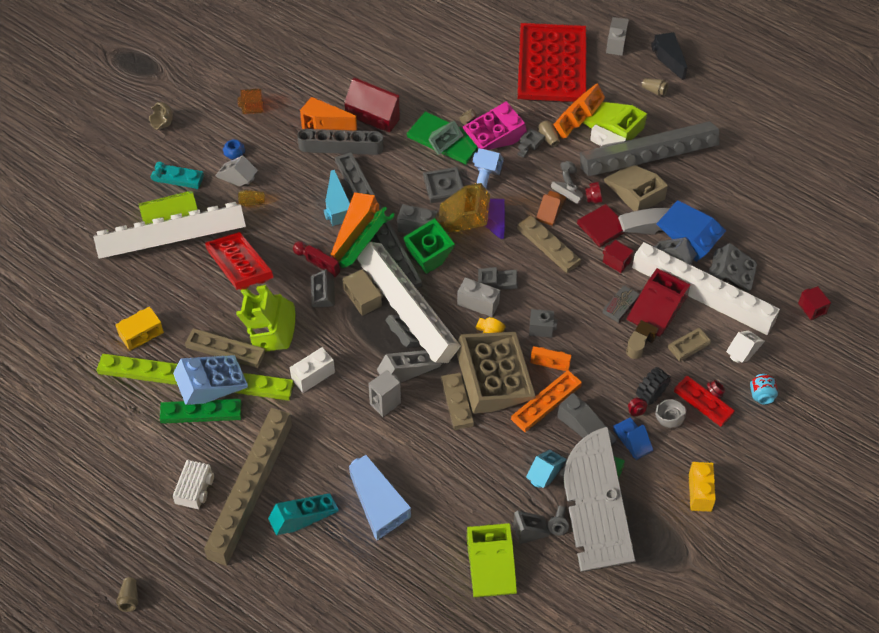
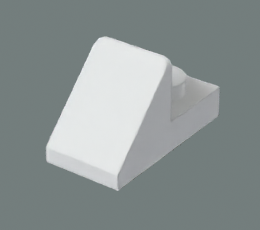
M595 125L592 128L590 141L601 145L600 147L625 142L626 138Z

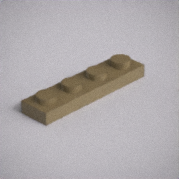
M531 215L517 224V229L566 273L580 265L581 259Z
M194 328L185 342V346L188 349L213 356L235 355L238 363L255 368L259 367L265 355L264 348Z

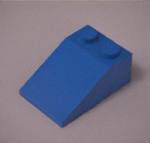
M678 200L656 224L671 239L686 237L697 253L694 258L696 262L705 256L726 232L714 218Z

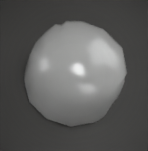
M664 400L657 405L655 415L657 421L662 426L676 428L684 422L686 408L677 400Z

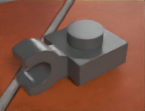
M530 128L521 137V144L518 147L520 151L517 155L524 158L530 148L536 150L544 141L545 135Z

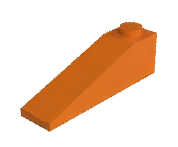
M354 192L331 253L338 262L367 224L374 218V214L379 211V203L375 195Z

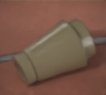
M645 78L642 82V88L658 96H664L668 91L669 84L665 80Z
M547 120L538 126V132L545 135V140L551 147H555L560 143L553 123Z
M127 577L123 580L116 600L119 610L131 612L136 609L139 603L136 579Z

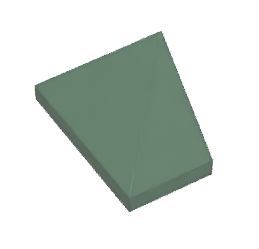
M452 121L433 131L429 137V142L438 155L461 138L463 134L456 122Z

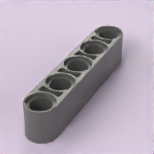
M302 129L297 134L299 149L302 152L339 154L351 152L352 154L378 155L384 149L383 135L377 131Z

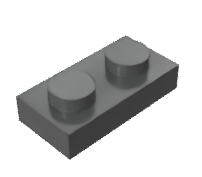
M389 315L385 321L390 326L391 331L400 338V342L406 347H419V340L410 332L407 324L400 319V315Z

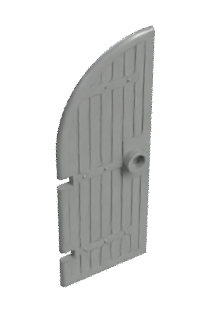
M604 427L588 434L578 442L571 451L564 470L567 502H576L575 506L569 507L576 548L584 547L585 552L577 554L581 572L635 562L608 427Z

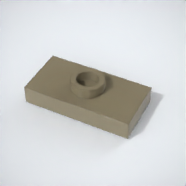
M699 327L670 343L668 349L680 362L709 346L711 340Z

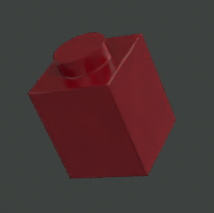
M614 240L603 250V263L622 273L632 261L633 250Z
M817 286L804 290L801 293L798 304L809 319L813 320L827 314L831 302Z

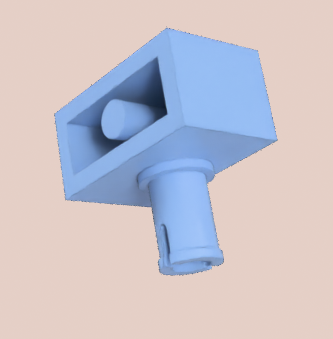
M480 148L478 153L475 152L473 163H475L474 166L480 171L476 187L486 189L490 174L500 176L504 161L500 153Z

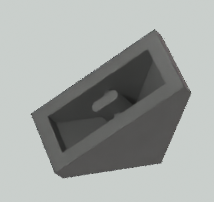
M522 511L514 513L513 527L519 544L551 535L544 516Z

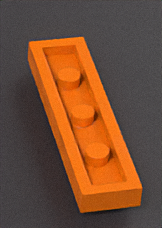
M567 370L536 395L535 399L530 400L511 416V420L524 432L528 431L567 397L582 386V382Z

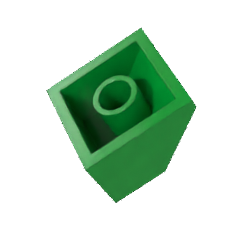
M435 218L404 237L407 250L425 274L441 266L455 247V243Z

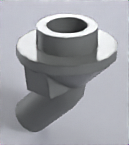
M570 161L561 162L560 166L565 183L573 184L570 174L577 171L575 164Z
M558 506L556 516L551 517L548 522V530L554 535H563L569 529L568 521L564 518L566 511L564 506Z

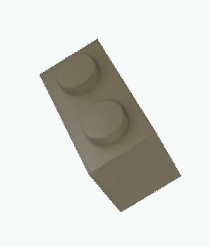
M363 269L343 278L344 291L362 316L382 306L381 298H383L381 290L374 286L371 276L369 274L366 275Z

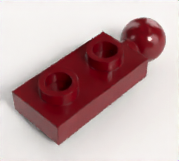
M297 241L293 245V252L298 256L305 255L306 261L322 270L327 269L334 277L340 273L339 262L335 257L324 254L319 248L307 246L303 241Z

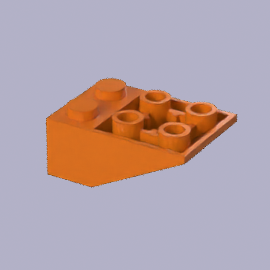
M311 97L300 110L302 129L357 131L355 115L327 104L322 100Z

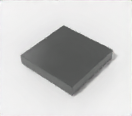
M458 167L423 173L430 203L465 198V190Z

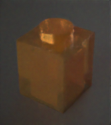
M261 89L241 90V97H238V107L242 108V114L263 113Z

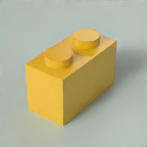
M150 306L116 324L118 334L129 351L164 333L161 321Z
M692 462L689 471L691 511L712 512L716 501L713 463Z

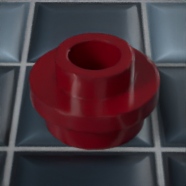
M717 380L707 383V390L721 399L723 393H725L723 385Z
M637 397L629 402L628 409L631 416H641L645 413L647 402L644 399Z

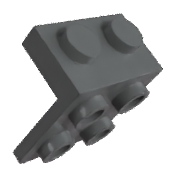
M729 243L714 252L709 274L720 280L727 277L745 291H749L752 289L757 263Z

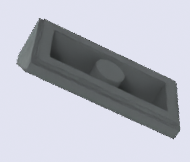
M327 269L311 275L312 307H331L335 305L334 275Z

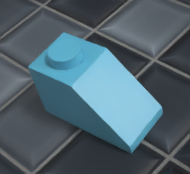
M548 450L536 456L526 478L531 480L534 486L544 488L551 484L567 459L552 450Z

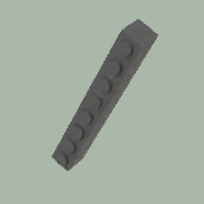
M709 121L580 152L581 169L589 177L719 145V128Z

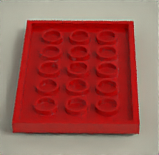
M521 23L517 99L575 102L586 92V26Z

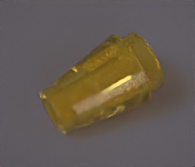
M243 189L238 191V203L243 207L265 203V194L260 191Z

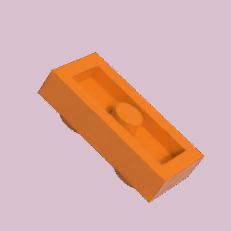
M533 346L530 363L567 371L570 368L572 355Z

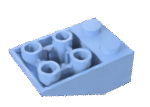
M235 355L181 358L173 373L186 405L204 404L248 387Z

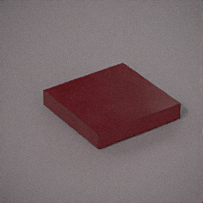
M607 204L577 220L580 228L599 247L625 233L623 232L619 217Z

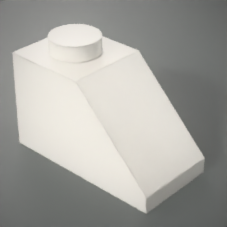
M749 330L738 332L726 352L737 363L747 362L765 341Z

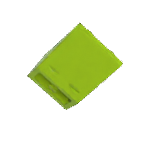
M602 102L592 116L586 117L583 124L590 128H593L595 125L600 126L629 141L633 140L644 129L647 113L633 105Z
M510 523L467 527V546L473 598L517 594Z

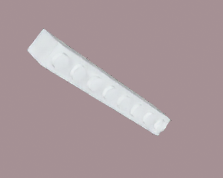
M231 202L226 203V207L218 208V206L208 207V211L200 212V209L189 211V215L182 216V213L171 215V219L164 220L161 217L152 219L153 223L145 224V221L134 223V227L130 228L123 225L115 227L116 231L108 232V229L97 231V235H94V242L98 258L246 227L241 205Z
M369 242L357 257L361 267L371 276L373 282L376 283L382 294L390 302L391 307L398 312L400 319L407 324L410 332L416 336L420 345L426 349L431 360L436 363H448L461 345L381 243Z
M645 242L635 253L633 269L651 277L656 268L690 284L689 297L765 335H768L776 322L780 311L779 308Z

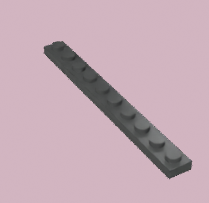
M351 152L335 157V163L353 195L354 192L374 195ZM387 221L382 224L374 236L378 243L384 246L415 288H419L422 286V281L390 222Z

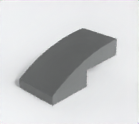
M497 267L478 269V282L496 289H518L517 269L498 271Z

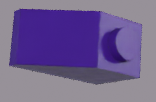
M483 198V204L479 206V217H482V224L497 237L504 239L505 199Z

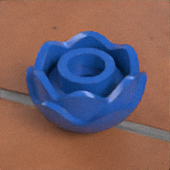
M233 139L225 143L223 152L226 157L233 160L245 153V147L239 140Z

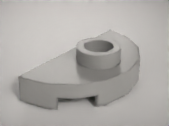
M553 181L551 184L552 189L577 204L581 202L583 194L577 189L576 185Z

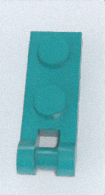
M157 162L154 167L155 171L150 176L155 182L199 189L204 173L199 170Z

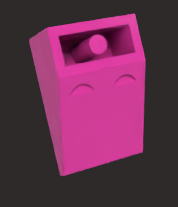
M507 101L463 126L464 131L477 147L484 150L512 145L521 140V137L527 132L525 122Z

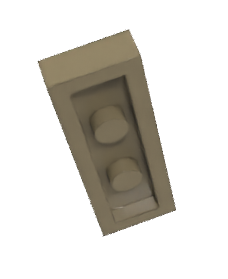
M461 373L441 376L453 429L473 427L474 422Z

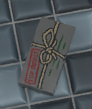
M623 285L606 305L602 313L619 323L637 301L640 294Z

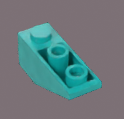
M328 493L276 503L268 519L275 534L281 535L300 530L337 513L339 509L331 494Z

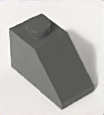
M686 237L659 241L655 248L689 265L692 264V260L697 255Z

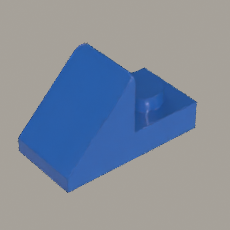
M631 417L614 425L613 431L635 460L653 452V447L644 425L638 427Z

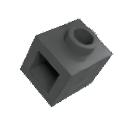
M531 309L529 336L552 338L553 330H557V319H554V311Z

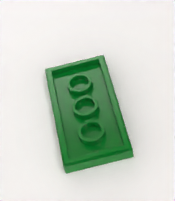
M424 112L407 132V138L434 150L429 142L431 133L449 122ZM459 127L463 136L441 153L466 165L479 148L464 129Z

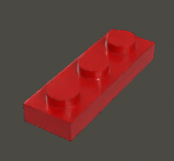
M686 376L674 388V392L720 427L734 414L735 410L689 376Z

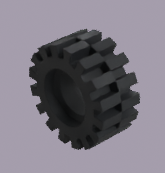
M659 367L653 368L651 373L649 372L647 377L643 378V382L639 384L640 387L637 388L636 395L644 399L648 405L653 404L666 391V387L671 382V376Z

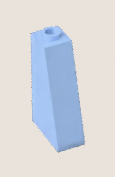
M367 455L355 459L349 465L350 477L376 540H379L411 518L410 506Z

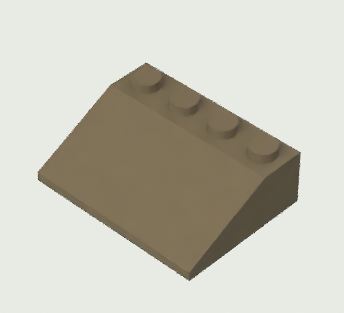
M516 332L460 335L458 343L461 347L456 353L473 413L494 412L535 399L536 396Z

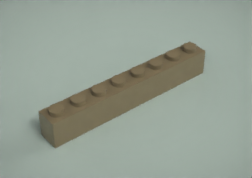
M274 408L270 409L204 547L207 560L225 566L228 565L292 427L290 413Z

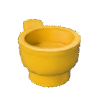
M479 318L475 328L484 331L483 333L504 332L506 326L494 318H487L486 320Z

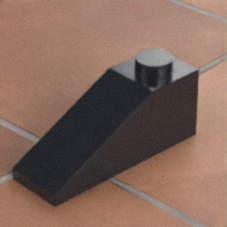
M675 33L656 34L651 46L657 59L680 79L685 80L688 67Z

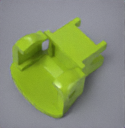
M266 285L257 286L256 290L260 295H254L248 288L241 290L244 298L241 311H237L236 315L247 327L252 345L264 348L265 352L288 349L295 327L294 303L281 294L273 295ZM268 327L269 332L259 334L253 331V329Z

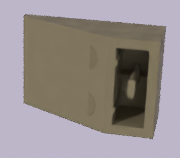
M636 165L623 168L604 178L605 183L633 211L649 209L665 200L668 185L657 174Z

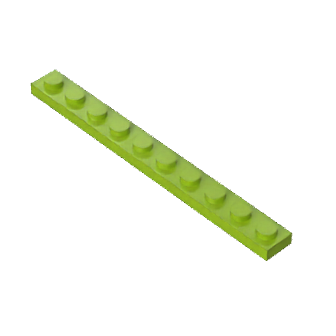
M102 354L97 367L98 374L178 385L173 374L178 365L175 363ZM243 373L248 387L234 392L290 400L294 382L291 379Z

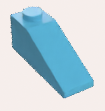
M332 170L330 173L325 201L326 209L324 210L326 220H330L332 226L343 223L350 205L335 170Z

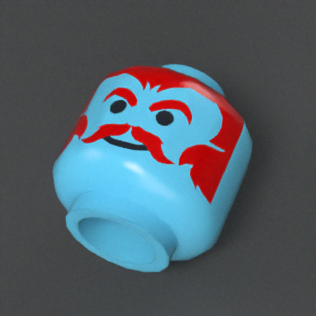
M759 374L750 382L752 398L760 404H770L778 396L776 380L772 376Z

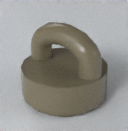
M470 109L463 113L459 120L462 124L466 125L471 119H477V114L473 109Z

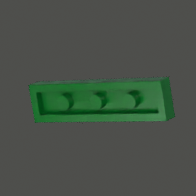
M241 399L212 400L204 404L186 405L185 401L161 402L159 420L161 424L241 420L242 402Z

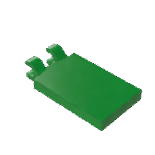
M387 207L374 214V218L367 224L341 258L339 266L342 269L353 264L382 224L393 219L394 213L390 214L389 217L385 216L384 212Z

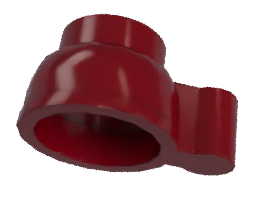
M599 182L590 183V188L585 189L588 203H602Z

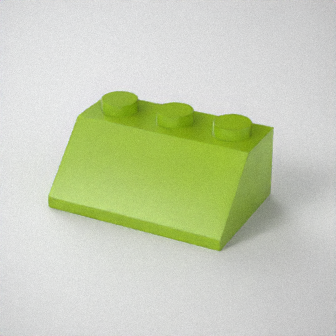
M192 191L139 203L141 216L145 224L153 223L152 219L163 217L164 220L171 219V215L182 213V216L189 215V211L198 210Z

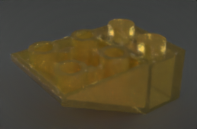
M482 183L464 186L440 204L438 223L446 233L487 225L490 194Z

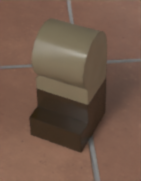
M641 320L628 341L626 354L632 359L640 358L643 355L647 342L653 343L655 341L659 328Z

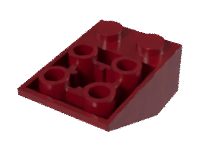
M656 268L644 286L627 320L637 326L641 320L659 328L657 336L661 337L686 301L690 284Z

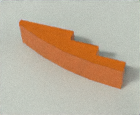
M595 84L580 96L553 124L561 139L566 138L574 128L579 127L586 117L592 116L604 101L605 96L598 84Z

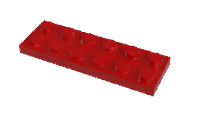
M240 232L205 242L207 251L236 290L247 289L250 285L262 284L273 278L272 270Z

